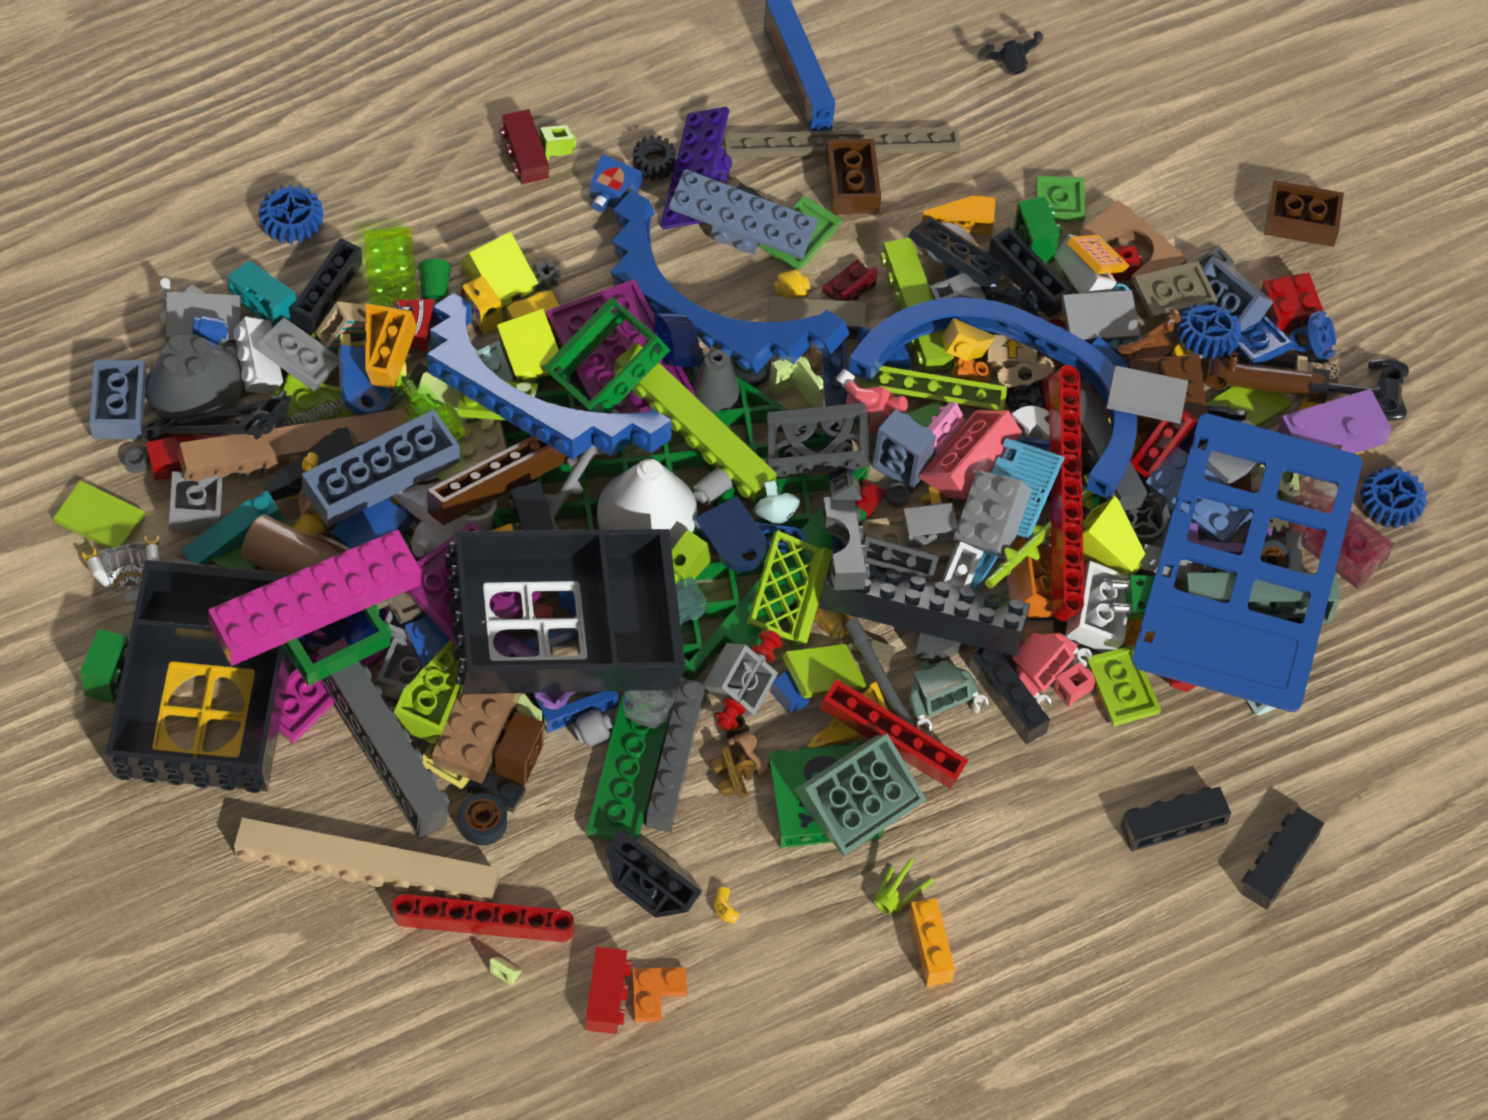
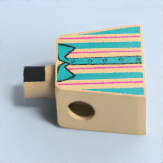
M336 302L316 331L322 345L329 350L339 349L341 346L340 334H350L351 342L363 341L366 337L365 306L347 302Z

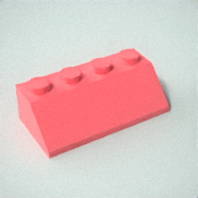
M976 410L918 476L948 498L965 499L969 495L977 470L989 472L993 468L997 457L1002 458L1006 448L1003 446L1005 439L1009 438L1016 441L1021 436L1022 431L1009 411Z

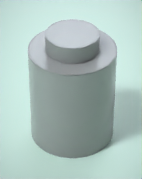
M716 468L693 487V495L698 503L710 506L732 488V482L723 470Z

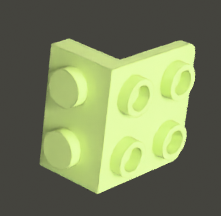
M800 357L792 364L786 359L782 361L777 358L772 363L769 389L775 396L795 385L812 408L821 407L824 382L819 375H815L811 370L808 360L805 357Z

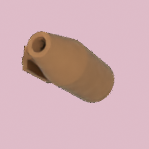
M264 514L258 517L248 530L242 545L241 557L244 561L265 571L294 574L346 552L351 548L318 532L314 534V537L309 536Z

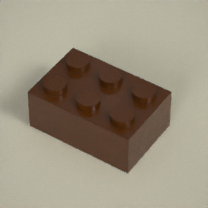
M874 138L827 140L825 159L832 213L834 215L879 213L881 189Z
M1274 180L1269 195L1264 235L1334 247L1340 228L1344 193Z

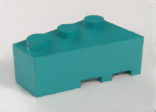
M247 261L227 276L228 290L233 295H240V302L258 319L271 321L272 328L283 318L292 323L290 308L296 301L293 290L251 261Z

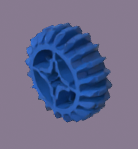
M292 184L289 185V188H284L281 185L278 191L272 188L271 195L265 194L264 201H261L258 211L260 226L264 228L266 235L271 234L273 241L279 238L281 244L285 240H288L291 245L295 240H298L300 243H302L303 238L310 240L311 234H317L324 217L321 200H318L316 193L311 194L310 188L303 190L301 184L297 188H293Z
M1203 302L1201 306L1196 303L1193 307L1187 306L1186 310L1181 312V321L1176 323V338L1179 339L1181 346H1185L1186 351H1193L1194 355H1202L1203 359L1209 356L1212 360L1216 356L1222 359L1224 355H1230L1232 351H1235L1241 338V323L1237 321V316L1231 315L1230 310L1225 311L1223 306L1218 308L1215 307L1214 303L1210 306Z
M1392 465L1388 466L1387 470L1381 466L1378 471L1373 470L1370 476L1365 478L1364 485L1360 489V503H1363V511H1369L1368 518L1375 517L1376 524L1381 521L1384 522L1386 528L1390 524H1393L1395 529L1400 524L1406 528L1409 522L1414 524L1417 518L1422 516L1426 507L1427 491L1423 490L1424 483L1418 482V475L1412 477L1411 470L1402 471L1401 466L1397 470Z

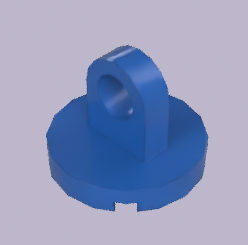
M1313 312L1309 317L1308 325L1301 326L1291 333L1290 340L1293 342L1295 350L1303 352L1313 350L1319 359L1332 358L1336 351L1332 350V345H1336V333L1332 320L1329 317H1325L1326 312ZM1299 333L1307 336L1308 342L1306 345H1302L1298 341Z

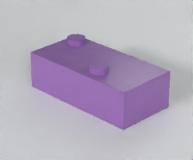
M1368 389L1284 415L1281 418L1277 432L1347 452L1357 453L1386 444L1392 428L1372 390Z

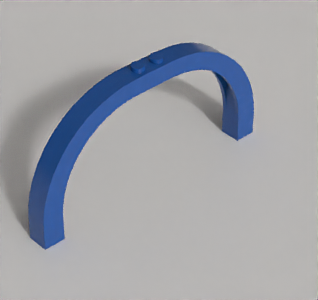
M978 298L936 299L905 308L891 315L871 330L852 353L849 360L848 372L870 383L883 364L899 348L918 337L946 330L952 319L955 318L980 330L1007 336L1065 365L1075 367L1079 374L1095 388L1106 408L1115 366L1098 349L1078 336L1066 331L1064 328L1055 326L1041 317L1032 315L1014 306ZM1107 409L1112 429L1111 440L1105 452L1090 472L1086 488L1107 500L1110 499L1127 472L1137 433L1136 414Z

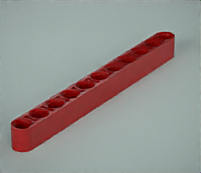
M1071 365L1063 366L1049 379L1050 452L1065 457L1050 490L1052 610L1055 617L1061 621L1070 620L1084 608L1080 375L1077 369Z

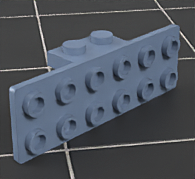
M684 170L669 204L670 210L713 225L710 235L711 239L753 255L757 250L758 243L803 259L818 223L816 218L689 170Z

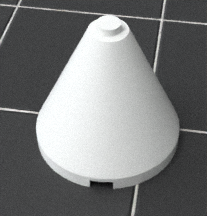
M653 459L641 461L609 482L601 493L597 507V521L600 530L669 529L671 549L674 548L687 530L693 532L694 528H696L694 518L698 514L697 503L690 488L680 478Z

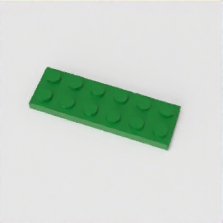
M626 696L621 697L586 831L587 836L612 841L619 829H623L640 837L672 706Z

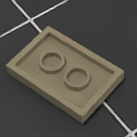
M1199 261L1138 275L1132 281L1151 321L1166 318L1170 315L1172 309L1178 310L1179 314H1181L1182 311L1186 310L1187 306L1193 307L1195 303L1201 306L1205 302L1211 306L1213 303L1216 305L1218 301Z

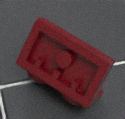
M856 259L823 285L822 292L835 301H857L866 290L870 291L876 285L878 269L873 267L869 270Z

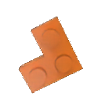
M686 967L635 968L632 971L634 1022L661 1021V997L687 996Z

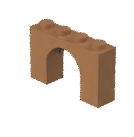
M1119 200L1079 231L1078 236L1099 235L1109 246L1117 242L1129 241L1140 245L1147 251L1150 260L1131 276L1128 287L1139 299L1140 297L1132 282L1135 276L1187 263L1188 258L1185 257L1181 250L1172 246L1163 235L1158 234L1150 227L1148 222L1140 219L1129 206L1124 205Z

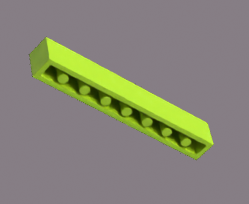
M636 342L615 360L614 371L616 375L643 348L639 343ZM660 363L632 389L638 398H643L650 404L651 409L671 419V429L681 433L690 447L699 450L708 464H713L715 467L723 470L731 482L737 486L739 493L743 497L755 502L766 492L765 483L776 481L777 473Z

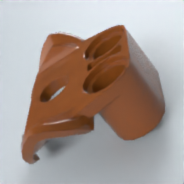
M1172 309L1170 315L1167 316L1166 322L1140 340L1126 345H1119L1118 351L1120 355L1128 360L1168 357L1175 348L1164 333L1172 332L1174 324L1181 321L1178 310Z

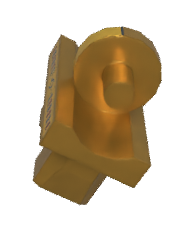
M729 746L722 748L723 755L711 760L717 775L728 772L730 776L718 781L721 793L724 797L738 794L741 798L748 796L742 776L744 775L745 781L752 779L751 773L757 768L755 761L747 760L745 755H741L738 757L740 762L738 763L736 755L731 753Z

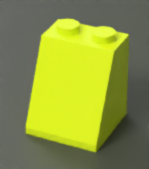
M511 232L468 253L460 262L461 267L471 281L480 276L487 280L499 297L502 308L513 303L512 298L518 295L524 298L534 292L533 288L538 284Z
M544 309L497 325L517 382L532 383L538 377L550 376L543 367L559 350ZM557 366L553 371L556 372L560 367Z
M1114 496L1092 509L1083 521V560L1086 563L1089 561L1095 562L1125 575L1129 573L1133 575L1142 566L1140 561L1144 557L1145 552L1119 500Z

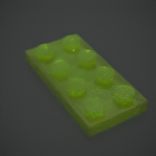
M411 227L363 230L370 304L393 308L394 301L418 300Z

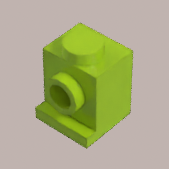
M568 125L540 128L539 138L547 160H550V156L573 154V148H576V137L571 133Z

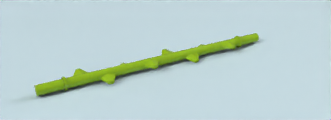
M1135 446L1133 448L1132 458L1138 453V449ZM1086 474L1083 477L1086 482V485L1088 483L1089 478L1088 474ZM1086 488L1082 491V506L1091 510L1095 507L1092 500L1094 493ZM1051 520L1044 527L1035 525L1032 532L1033 537L1018 551L1009 547L1004 549L1007 561L1000 564L999 569L985 581L987 587L993 588L1005 576H1008L1011 570L1026 556L1036 561L1040 558L1037 546L1051 534Z

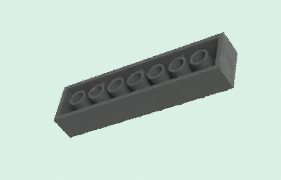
M342 638L318 650L317 662L353 644L349 645L346 639ZM358 661L321 681L420 839L446 825L447 814H449V798L444 790L439 791L435 784L437 782L435 775L431 769L426 770L422 763L423 757L417 748L413 749L407 730L404 727L400 728L396 721L397 716L393 713L394 709L391 706L387 707L383 701L384 694L378 685L374 686L370 680L372 677L369 669Z

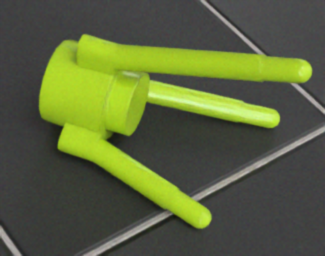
M913 858L908 860L892 886L887 888L894 871L893 866L889 867L883 883L874 897L876 899L874 901L875 906L886 914H891L893 911L899 913L905 904L934 882L933 878L928 879L904 899L899 900L901 895L896 889L913 864Z

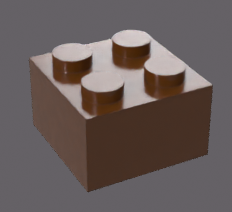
M515 711L512 720L507 719L504 725L503 734L505 735L502 741H497L494 747L493 755L495 759L493 767L496 768L497 775L525 788L544 746V722Z

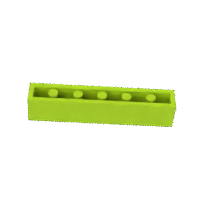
M904 238L884 242L882 253H879V260L881 266L886 268L888 285L893 287L895 305L903 310L919 303L934 300L912 239ZM945 330L929 333L909 342L911 346L914 345L915 360L918 366L921 365L923 373L952 368L954 355L945 351L941 339Z
M885 366L880 368L870 383L860 378L858 385L860 388L884 387L893 395L935 402L940 401L947 404L956 402L959 406L1004 411L1007 393L1006 386Z

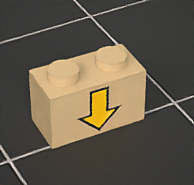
M994 335L995 339L986 351V365L990 368V372L998 374L1002 367L1009 369L1023 362L1031 363L1037 361V350L1004 335ZM1022 368L1018 371V375L1032 374L1027 368Z

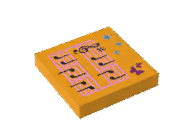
M1099 235L1070 237L1067 242L1068 246L1096 274L1125 272L1129 267V264Z

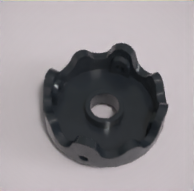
M1010 285L1001 291H998L996 287H992L986 295L987 300L1014 306L1032 315L1041 317V311H1039L1037 306L1036 294L1031 290L1023 292L1016 286ZM985 331L992 335H1001L994 332Z

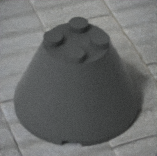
M192 334L174 335L169 339V342L149 369L146 378L148 401L160 418H176V420L236 407L244 391L241 365L230 350L218 343ZM215 421L201 425H212L215 423Z

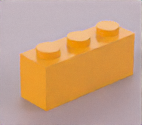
M933 898L911 902L909 919L926 987L950 983L953 981L955 967L938 900Z

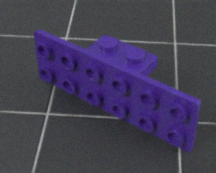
M727 106L693 112L687 115L660 224L662 229L702 223V221L669 209V204L684 170L695 172L728 185L732 159L721 147L730 111Z

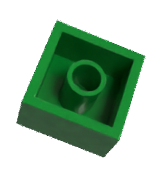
M1045 196L1019 201L1013 231L1045 263L1054 262V255L1059 249V238L1062 237V230L1060 225L1056 224L1054 220L1053 206L1048 204Z
M98 628L80 670L85 696L114 704L118 696L128 647L127 636Z

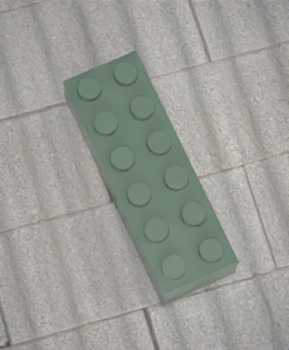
M1194 571L1187 573L1182 591L1222 603H1229L1236 575L1227 571H1219L1217 573ZM1304 573V574L1315 575L1316 573ZM1337 573L1334 575L1323 623L1332 622L1340 601ZM1255 580L1248 602V609L1265 615L1305 613L1306 615L1310 596L1304 592Z

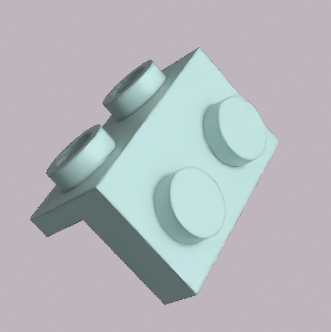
M500 340L479 351L474 348L479 358L496 376L503 381L517 382L504 345Z

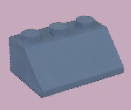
M1211 257L1203 268L1218 300L1215 307L1223 306V310H1230L1232 316H1237V321L1241 323V332L1258 323L1272 305L1273 301L1227 262Z

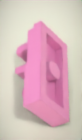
M956 402L948 403L946 407H940L939 416H932L931 418L932 423L928 428L936 435L933 453L938 454L965 421Z

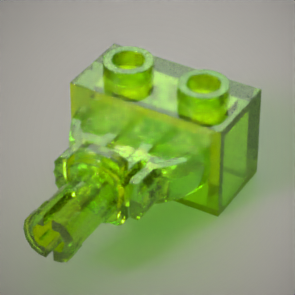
M412 380L406 381L409 386L408 388L405 383L400 385L399 390L411 405V408L409 405L405 406L408 422L435 410L455 440L466 435L462 420L450 402L444 404L439 400L433 399L430 394H426V400Z

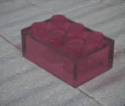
M1334 501L1323 511L1324 513L1332 512ZM1350 511L1335 572L1359 589L1389 558L1394 543L1354 512ZM1307 527L1301 539V546L1319 560L1326 537L1325 532Z

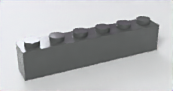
M1084 378L1080 379L1081 451L1084 454L1086 464L1092 470L1109 445L1112 429L1090 384ZM1131 461L1122 481L1110 497L1111 499L1115 496L1124 511L1140 508L1147 494Z
M682 678L680 680L647 812L646 827L672 833L705 698L704 683Z

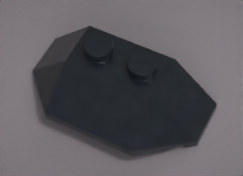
M619 829L606 849L615 887L655 918L689 912L703 891L689 872L649 842L623 829Z

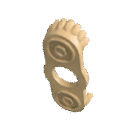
M1040 357L1038 361L1031 363L1023 362L1009 369L1002 367L997 374L998 383L1000 386H1006L1007 389L1029 386L1036 381L1048 377V374L1054 371L1053 361L1050 358L1047 359V357ZM1022 368H1027L1031 371L1032 377L1029 380H1021L1018 376V371Z

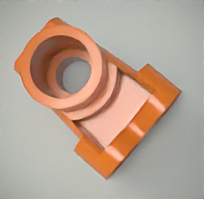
M954 356L953 378L988 383L990 368L985 363L974 360L966 361Z

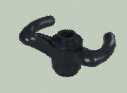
M1035 31L1033 34L1034 38L1025 41L1023 45L1016 43V40H1011L1004 43L1000 51H993L994 45L988 43L979 50L977 57L979 61L993 60L1002 62L1010 75H1017L1027 70L1028 61L1026 54L1030 49L1037 47L1043 41L1044 35L1040 31Z
M1384 358L1372 360L1368 363V368L1372 370L1387 367L1382 370L1379 381L1384 378H1393L1400 381L1403 386V378L1409 374L1407 364L1398 360ZM1402 390L1399 409L1393 412L1383 411L1388 421L1402 420L1406 417L1407 409L1402 398Z

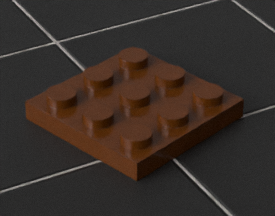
M1199 354L1129 359L1127 361V368L1187 380L1188 386L1183 409L1198 420L1203 414H1208ZM1137 415V433L1154 432L1162 420Z

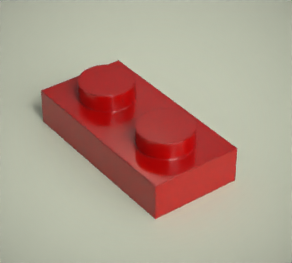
M863 480L860 485L862 499L856 500V506L867 512L866 520H870L884 498L886 490Z

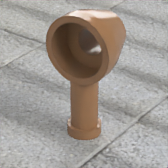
M751 732L740 733L730 738L728 746L730 751L736 755V758L745 755L747 760L755 761L756 771L760 777L769 770L770 767L765 765L753 752L757 745V739Z

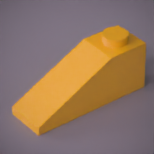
M969 196L923 211L922 222L931 216L940 223L959 225L967 233L992 235L995 198Z

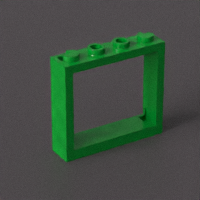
M611 297L543 368L589 412L610 413L663 359L670 349L657 335ZM615 307L617 310L611 314L610 311ZM625 320L649 342L589 401L566 379ZM559 366L560 368L554 372L553 370Z
M376 604L362 610L375 630V634L314 664L297 638L282 644L307 686L390 646L392 630L388 622L382 621L379 617V609Z

